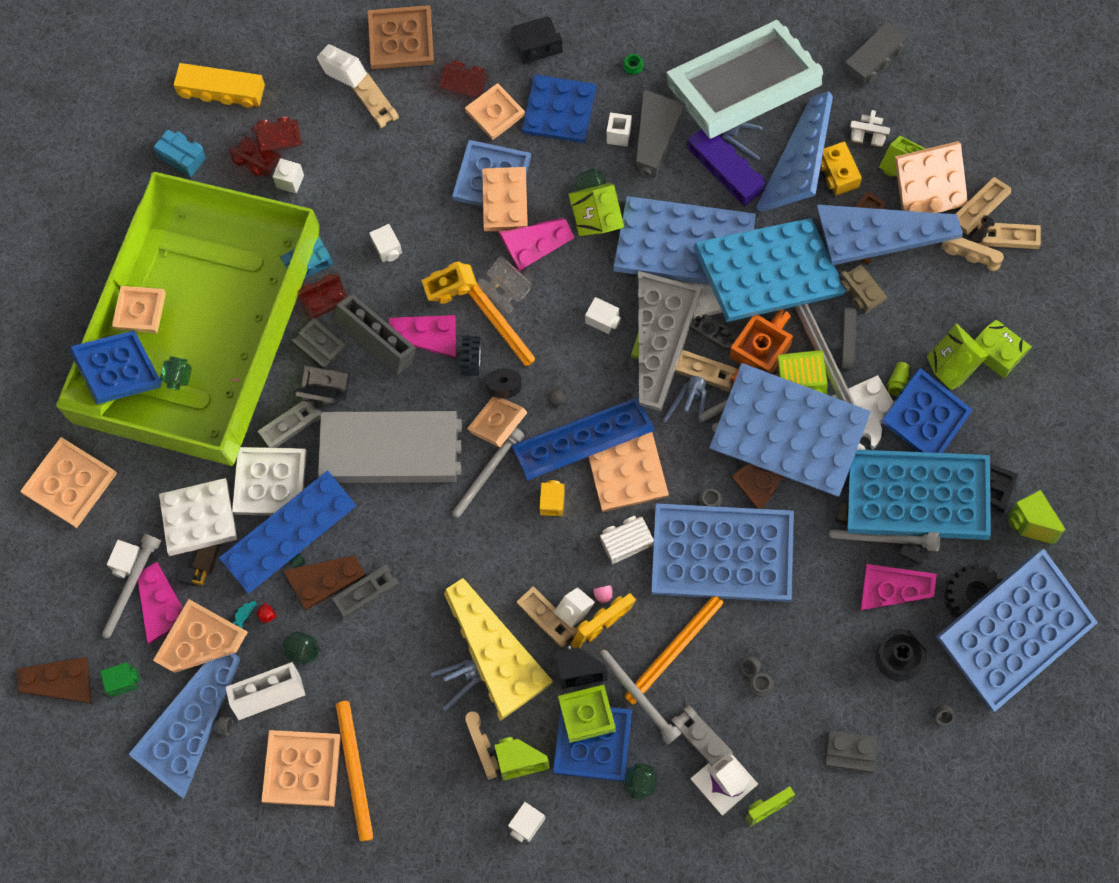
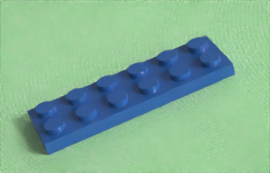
M636 397L514 444L512 449L526 479L529 480L653 432L654 428Z
M327 470L220 556L219 559L249 594L357 505Z

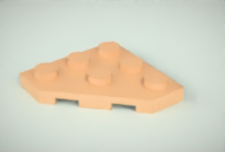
M188 599L153 661L176 673L236 653L248 632Z

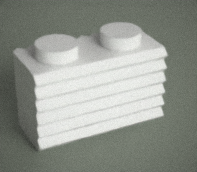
M327 45L317 56L326 74L344 84L352 86V88H355L367 74L359 58L332 45Z
M635 516L630 517L623 522L624 525L617 528L610 526L602 531L603 534L600 535V541L611 564L617 563L654 545L653 537L643 517L637 519Z

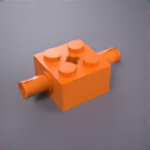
M778 310L771 322L759 315L752 316L732 345L729 358L740 365L743 363L772 374L778 366V355L786 354L791 347L793 336L782 330L790 319V314L786 311L783 315L784 310ZM739 369L731 378V381L733 383L735 382Z

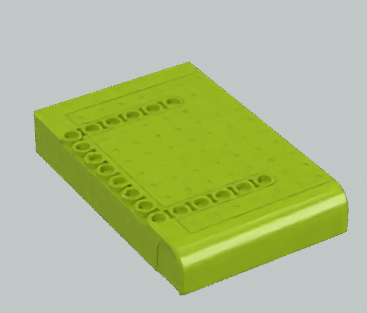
M158 172L151 173L147 189L134 214L82 343L130 332L114 330L112 327L121 286L164 289L166 295L158 333L135 332L161 380V387L116 399L102 416L60 405V399L57 401V408L71 423L233 466L307 273V265L313 254V247L319 237V222L314 211L310 208ZM295 249L287 270L280 256ZM75 361L60 396L81 374Z

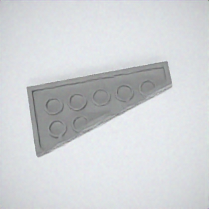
M638 271L639 405L662 411L702 293V288Z

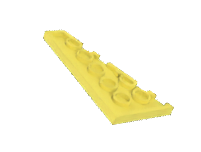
M463 578L445 590L446 600L453 616L457 618L461 626V634L468 642V650L482 681L487 685L490 692L488 695L491 702H494L498 710L497 716L501 721L548 688L553 680Z

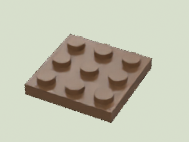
M430 5L368 10L371 69L434 65Z

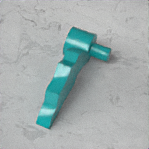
M252 601L249 604L244 603L242 607L238 608V612L235 614L236 621L233 624L243 629V622L248 619L251 611L257 604L256 601Z

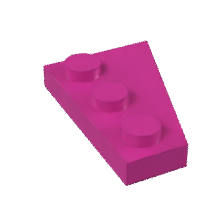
M564 218L498 232L519 271L575 238Z
M455 315L389 318V325L415 347L429 350V352L448 355L456 359Z
M158 562L142 570L138 578L148 644L167 635L183 610Z
M866 564L860 611L933 598L937 574Z

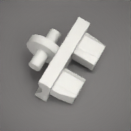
M872 110L870 116L862 114L861 121L869 122V124L857 121L851 122V142L863 143L864 134L869 133L873 134L871 145L882 147L886 137L889 135L890 128L873 125V123L882 125L883 118L875 117L876 111Z

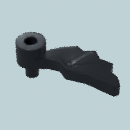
M987 215L982 217V226L979 230L975 231L969 239L970 241L975 243L983 242V239L987 236L988 227L995 225L991 217Z

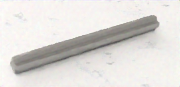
M808 304L795 306L796 312L815 351L823 350L826 375L837 398L854 405V400Z

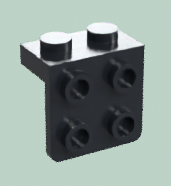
M548 16L511 28L522 64L563 53L560 32L556 33L553 22Z
M305 365L302 386L293 390V395L299 396L298 400L305 402L320 400L321 405L333 406L334 404H339L340 401L346 399L350 373Z

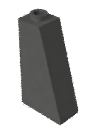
M647 90L643 93L636 170L643 176L657 177L684 115L685 104Z

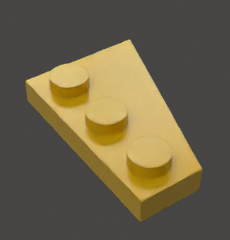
M631 593L624 598L619 596L611 603V607L607 610L605 608L600 609L594 615L593 620L590 622L587 620L583 621L576 628L578 632L570 646L581 648L585 640L593 641L604 629L602 626L610 627L632 608L636 599Z

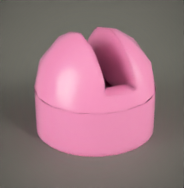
M611 585L593 589L594 596L598 602L607 603L611 600L613 594Z

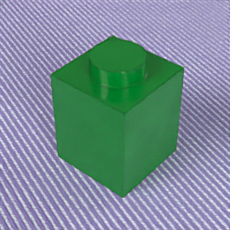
M128 662L100 671L105 693L110 697L138 689L136 683L140 681L136 667L133 668Z

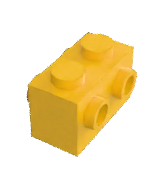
M845 141L824 148L820 170L824 171L828 188L833 190L835 196L859 188L862 177Z
M454 262L448 268L435 271L429 277L421 280L428 301L440 302V304L452 301V297L455 295L467 294L471 291L470 288L477 286L471 266L461 262Z

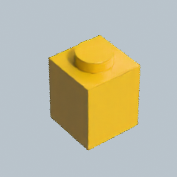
M555 480L541 483L540 515L563 516L564 484H560L559 481Z

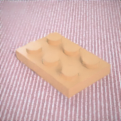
M526 167L482 169L484 231H508L517 229V227H527Z

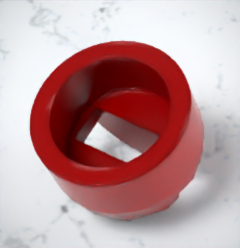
M266 602L257 610V617L263 623L271 622L277 617V614Z

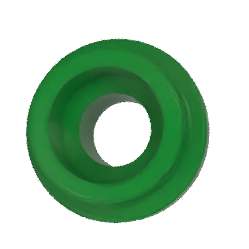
M630 54L623 60V69L626 73L636 75L643 70L644 62L639 55ZM631 63L637 64V66L631 67L629 65Z

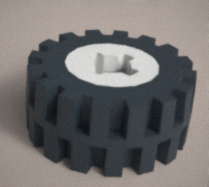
M462 336L461 375L479 376L481 336Z

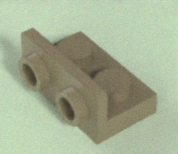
M862 264L848 273L846 271L841 273L840 283L845 287V293L849 292L852 296L853 304L858 310L862 309L866 314L887 300L888 297Z

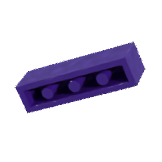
M700 129L687 139V149L744 207L764 192L765 180L758 172L755 173L750 168L748 161L743 157L740 158L735 153L733 146L729 143L726 144L721 139L720 134L709 139L705 132Z

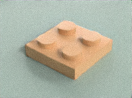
M498 83L465 107V112L492 140L525 116V111Z
M121 286L112 324L113 329L158 333L166 295L164 289Z
M492 397L467 429L471 434L501 447L527 412L523 407L506 399Z

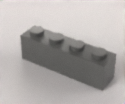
M352 294L337 304L334 322L391 371L398 375L412 365L416 347L355 295Z

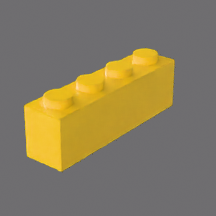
M179 63L174 81L177 95L182 98L190 99L195 97L205 102L216 100L226 105L236 103L246 108L260 106L265 87L262 75Z

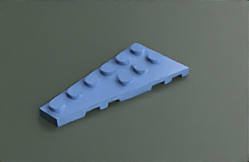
M829 91L810 97L756 206L758 211L765 212L815 196L833 99Z
M817 205V212L832 266L959 239L963 236L957 214Z
M235 653L204 663L129 753L133 759L183 799L226 697L225 687L230 686L240 662V658Z

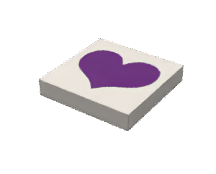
M733 755L730 757L737 762L750 780L745 790L740 794L731 797L723 792L708 771L712 767L709 763L690 779L721 816L726 814L758 786V783Z

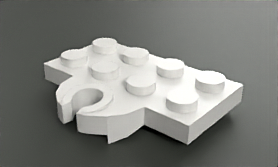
M878 375L848 388L854 400V405L871 411L862 437L870 440V448L872 450L877 447L881 440L882 428L880 421L893 404L892 398ZM859 443L857 450H866L865 446Z

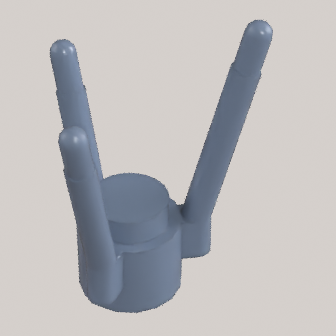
M744 122L722 133V139L731 142L758 161L760 159L759 156L731 136H736L740 127L761 131L763 129L761 126Z
M690 376L688 383H684L681 392L664 416L663 422L669 419L685 393L688 399L684 411H688L693 399L700 397L698 415L703 413L705 398L708 392L705 389L707 382L699 376Z
M467 659L461 663L430 673V676L434 677L460 669L445 676L443 681H448L462 674L466 680L471 679L443 707L444 711L460 699L472 686L481 681L473 659Z

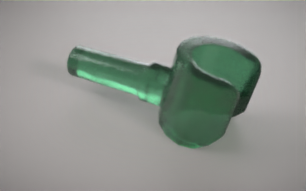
M298 553L289 562L297 568L305 564V559Z

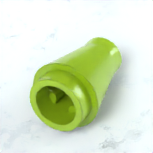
M896 363V367L887 383L889 394L898 397L908 383L909 365L907 363Z

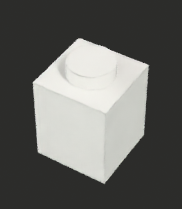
M610 113L607 127V144L628 147L631 132V115Z
M280 158L273 175L276 188L297 194L304 177L301 164Z
M390 224L370 232L371 241L382 262L387 260L394 261L402 254L400 243Z
M596 297L585 315L586 324L607 334L610 333L612 328L616 329L621 320L618 307Z
M117 540L107 563V566L112 570V574L123 579L125 576H129L141 549L138 546Z
M577 587L564 596L554 614L567 625L573 627L586 617L595 602Z
M727 755L723 756L708 769L723 792L731 797L743 792L746 785L750 782L737 762Z
M524 802L508 825L509 829L512 830L510 835L521 843L523 840L530 842L545 820V815Z

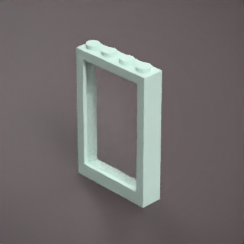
M775 20L666 73L669 89L681 103L685 104V109L709 139L821 86L823 70L820 64H816L812 60L810 53L804 51L799 41L790 35L788 28L782 26L778 20Z

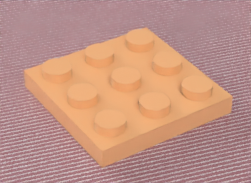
M956 141L895 156L902 211L939 213L963 207L968 202L960 142Z
M652 432L588 457L602 512L669 497Z
M60 437L20 492L77 528L117 473L112 468Z
M269 730L261 802L334 807L341 735Z

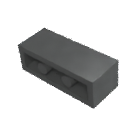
M887 21L845 62L843 72L861 87L867 82L871 84L881 69L885 70L892 62L891 59L895 55L900 56L906 48L907 36Z

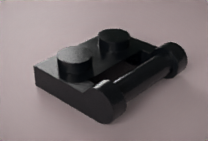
M990 464V490L1002 494L1001 500L990 496V506L998 508L997 511L1005 512L1018 474Z

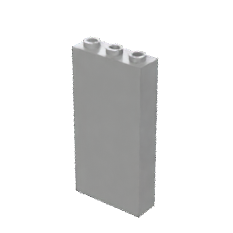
M456 411L321 412L318 477L328 470L338 483L457 482V475H461V462H457V454L462 452L461 440H458V432H462V419H458Z

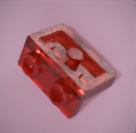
M454 60L452 64L445 63L439 88L477 98L482 95L486 78H489V74L484 73V68L472 66V69L464 67L465 63Z
M289 117L277 118L275 123H270L269 120H261L256 122V126L251 127V132L256 134L259 152L302 145L297 119L290 120Z
M247 136L243 138L236 149L233 147L229 149L232 161L240 167L245 165L258 177L263 175L268 178L281 158V155Z
M338 273L328 274L314 284H307L298 291L300 300L310 320L335 310L337 304L349 297Z

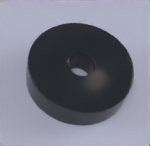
M497 369L486 377V390L491 396L496 398L513 397L522 388L520 374L512 369Z

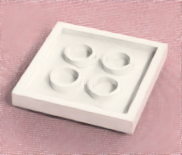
M240 447L237 455L233 514L271 516L304 490L306 449Z
M226 478L159 494L169 556L237 540Z

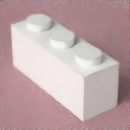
M293 662L225 687L230 707L238 720L305 696L301 677Z

